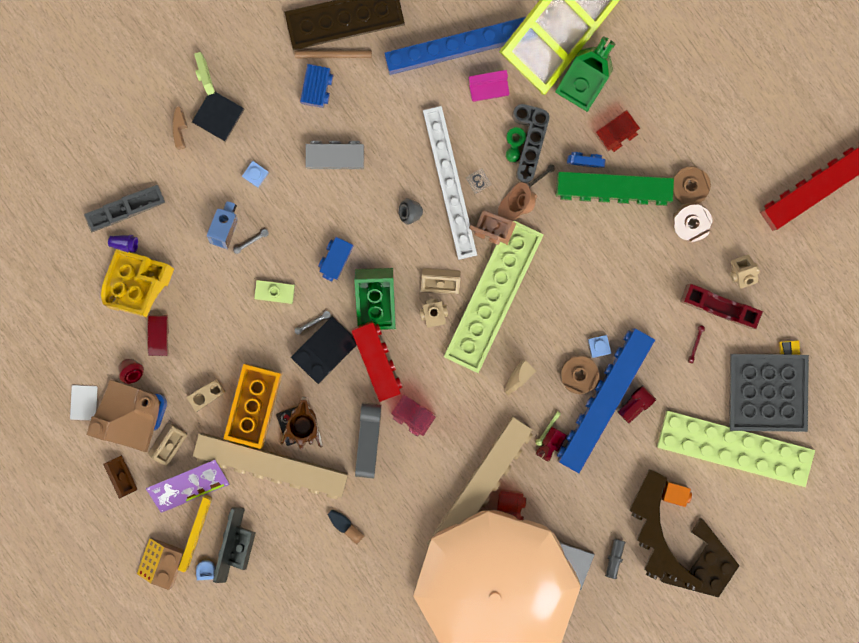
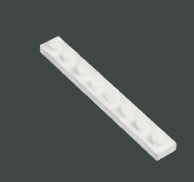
M442 106L423 110L458 260L477 256L472 231L469 229V218Z

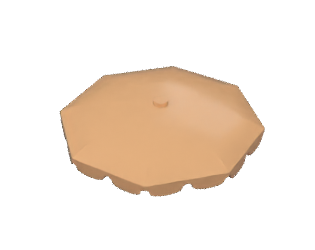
M484 510L465 519L461 524H455L443 529L431 538L413 597L439 643H561L581 585L571 563L566 559L558 539L546 526L529 520H518L515 516L505 512Z

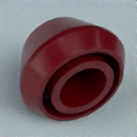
M125 359L119 365V379L123 383H135L143 376V365L134 359Z

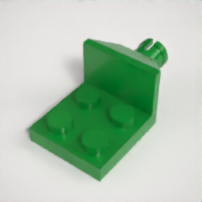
M605 36L601 38L597 47L580 50L555 93L586 112L589 111L613 71L609 53L616 44L610 40L607 47H605L609 39Z

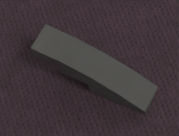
M155 185L122 197L120 200L106 204L102 208L85 213L84 217L91 233L164 204L165 200L159 186Z

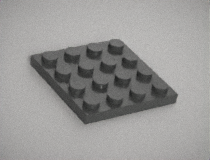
M730 354V431L808 432L809 355Z

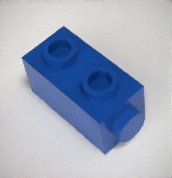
M335 237V240H330L326 249L329 252L326 258L322 257L318 265L321 268L319 272L323 273V278L331 282L333 279H339L354 245Z

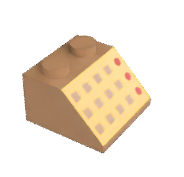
M150 537L137 575L153 585L170 590L174 586L185 550Z

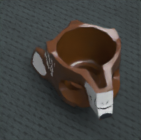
M302 397L299 406L291 413L280 443L281 445L289 437L290 443L296 441L299 450H302L307 442H309V445H312L314 439H316L320 448L323 447L316 414L308 406L307 397Z

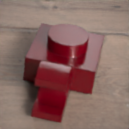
M551 427L542 442L545 446L540 447L536 455L549 462L554 450L559 451L567 435Z

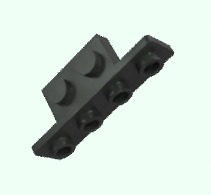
M232 507L228 515L222 547L219 551L217 566L214 570V583L227 582L230 566L247 570L256 532L241 527L244 508Z

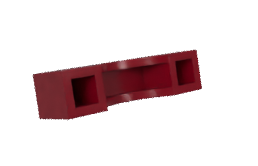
M693 284L686 285L680 300L683 304L749 329H757L763 313L759 309L723 298Z

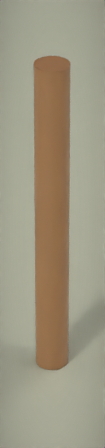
M372 50L295 51V58H372Z

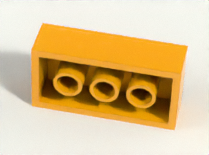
M247 363L243 364L223 439L259 449L263 448L283 373Z

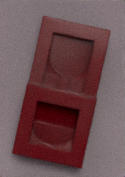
M148 315V356H168L169 354L168 315Z

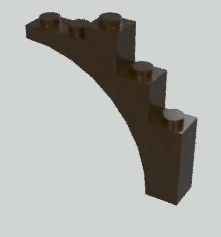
M649 469L629 509L632 512L631 516L641 521L643 518L646 519L636 538L639 541V546L647 550L650 547L653 548L644 566V570L647 571L646 575L656 580L657 577L662 579L666 572L668 573V578L676 582L680 579L685 582L684 585L694 591L696 588L701 590L704 582L691 574L677 561L665 541L660 523V503L667 477Z

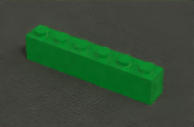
M573 172L557 173L556 197H560V200L571 201L572 197L579 198V201L591 202V199H598V202L610 203V200H618L617 203L629 204V201H637V205H648V202H656V206H667V203L673 202L674 178Z

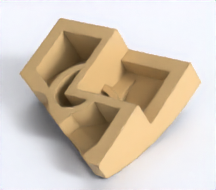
M523 359L511 374L505 388V393L508 396L521 387L536 372L526 360Z

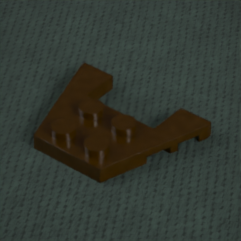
M700 518L691 533L705 541L707 545L689 572L704 582L701 590L696 588V592L719 598L740 565L707 523ZM666 572L663 578L660 579L663 583L692 590L684 585V581L678 579L676 582L668 578V573Z

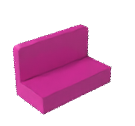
M507 70L469 76L468 81L472 101L476 102L509 96Z

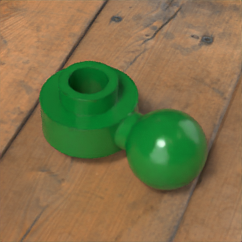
M514 127L507 133V142L511 147L506 151L505 157L511 163L517 162L521 157L518 147L526 139V134L521 128ZM514 134L520 136L518 141L513 140L512 136Z

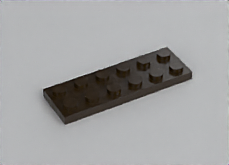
M333 0L284 11L293 50L405 25L400 0Z

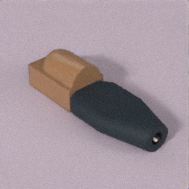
M334 510L327 514L333 526L341 533H344L356 545L365 537L345 515Z

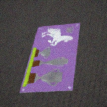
M213 460L145 489L162 513L230 484L216 460Z

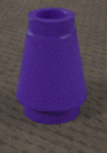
M133 235L110 236L108 246L124 252H136L138 249V238Z

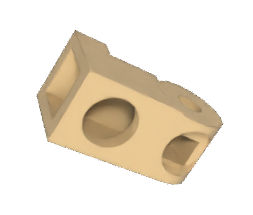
M218 379L186 398L195 412H198L224 394L225 390Z

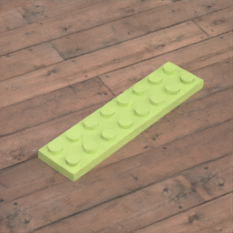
M513 221L517 224L508 245L501 242L499 245H496L444 355L445 358L476 373H479L544 235L516 221Z
M667 410L657 448L806 487L815 454L813 449L746 431H730V427Z

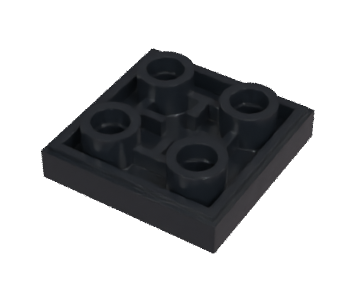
M214 92L207 95L192 123L226 142L245 109L219 93Z

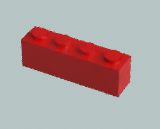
M373 321L352 328V334L379 402L400 395V389L403 386L400 378H395L393 371L396 368L393 360H388L386 353L389 350L386 343L380 340L379 335H382L379 325H375Z

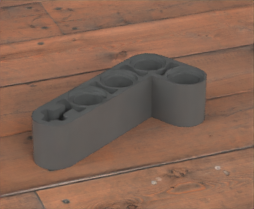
M520 104L515 107L513 119L519 124L529 126L516 173L517 180L520 183L527 184L532 181L535 175L550 116L546 110L526 104ZM520 109L525 110L527 117L519 118L516 113ZM538 114L543 115L545 122L542 124L537 123L535 116ZM532 133L539 134L540 141L533 142L530 135ZM532 151L535 154V159L532 161L527 160L525 153ZM526 165H533V167L530 166L527 173L530 176L524 179L520 172H524Z
M362 403L355 477L372 479L375 477L382 404Z

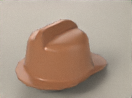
M518 183L501 201L498 208V216L515 221L520 215L530 213L535 207L537 194L532 192L526 183Z

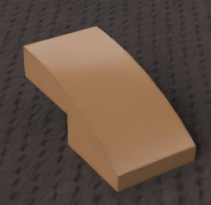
M180 106L176 107L173 117V137L175 147L178 150L186 148L181 130L188 128L183 109Z

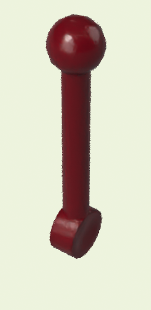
M703 325L698 326L699 332L691 356L688 358V363L693 364L695 360L694 356L702 332L705 331Z

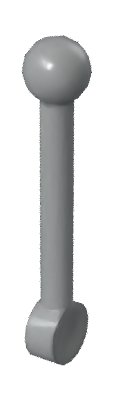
M263 229L261 234L239 247H234V253L239 254L243 248L261 237H267L269 232Z
M325 311L322 316L306 325L296 327L295 333L299 335L303 330L324 318H330V312Z

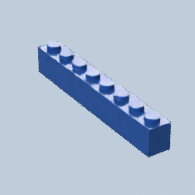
M526 17L385 52L389 75L503 47ZM530 28L520 42L535 39L538 35Z
M633 328L632 331L628 330L623 338L625 341L622 348L619 346L614 354L616 359L613 364H608L604 372L606 374L604 380H599L595 387L596 394L588 399L585 405L587 407L585 413H581L576 420L578 424L576 429L570 431L566 438L568 443L565 447L562 446L557 454V457H559L557 461L578 474L655 342V339L636 328Z

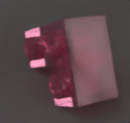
M403 394L391 413L394 416L393 420L401 425L406 423L410 427L408 431L417 437L419 435L424 436L436 418V414Z

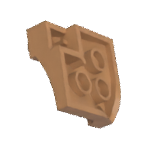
M110 380L98 410L91 417L86 435L147 452L159 413L158 398L151 392Z

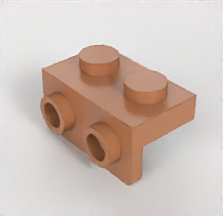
M483 210L477 226L470 225L469 229L475 231L474 235L481 239H485L486 236L489 237L488 241L499 245L500 242L508 245L517 223Z

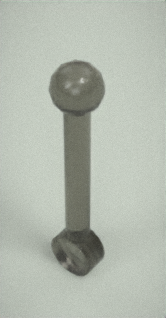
M549 165L547 170L530 182L528 186H533L549 172H554L555 166Z

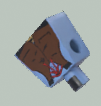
M227 201L223 210H216L207 233L210 244L228 250L238 221L236 214H234L237 207L236 204Z

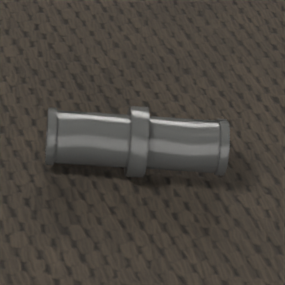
M614 539L611 554L607 558L609 562L605 577L617 579L620 563L623 562L622 554L626 542Z

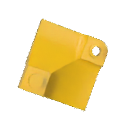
M116 249L102 284L101 300L103 305L109 309L121 310L147 318L158 294L165 286L168 287L174 268L166 263L154 261L145 256Z

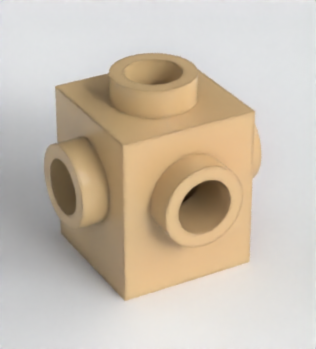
M749 254L731 260L732 272H730L733 283L736 282L740 289L758 283L759 267L754 263Z
M437 299L426 300L423 309H420L422 321L426 320L428 328L445 325V317L448 316L447 306L442 305V301L438 302ZM436 309L438 312L437 316H431L430 311Z

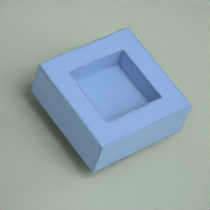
M252 161L242 177L259 188L269 172Z
M607 335L588 339L592 358L611 354Z

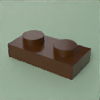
M122 455L103 464L119 499L138 490Z

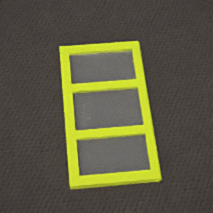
M539 0L499 52L541 94L546 95L620 0Z

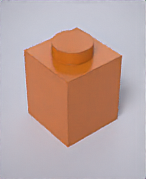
M666 481L661 500L686 507L687 503H690L692 499L691 488Z

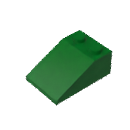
M393 268L355 269L357 326L373 321L375 325H379L380 330L396 329Z

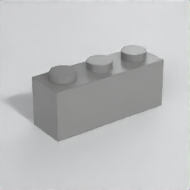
M310 141V144H306V168L364 169V144H360V141H349V144H341V141H329V144H322V141Z

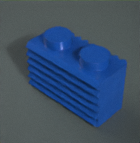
M307 64L300 99L301 104L324 108V105L329 103L330 93H327L328 85L332 86L334 74H331L330 68Z

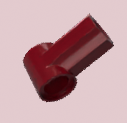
M642 385L617 412L630 424L657 399Z

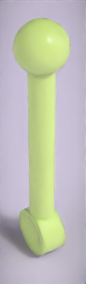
M559 411L556 412L540 439L536 440L537 446L543 445L542 442L546 434L561 414Z

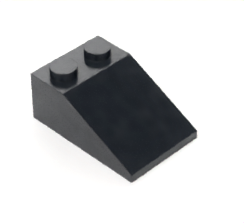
M332 316L290 358L317 384H320L357 344L354 337Z

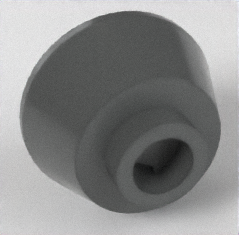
M406 198L399 205V217L403 223L407 225L412 224L421 218L423 208L418 202Z

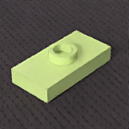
M201 52L195 53L198 70H195L199 81H202L207 94H213L215 91L207 62Z
M257 280L254 299L293 304L295 285Z

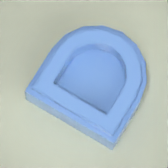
M203 560L197 565V580H210L214 578L216 566L212 561Z

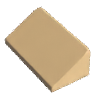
M423 268L421 291L459 294L461 271Z
M168 422L148 452V455L151 459L168 466L188 434Z

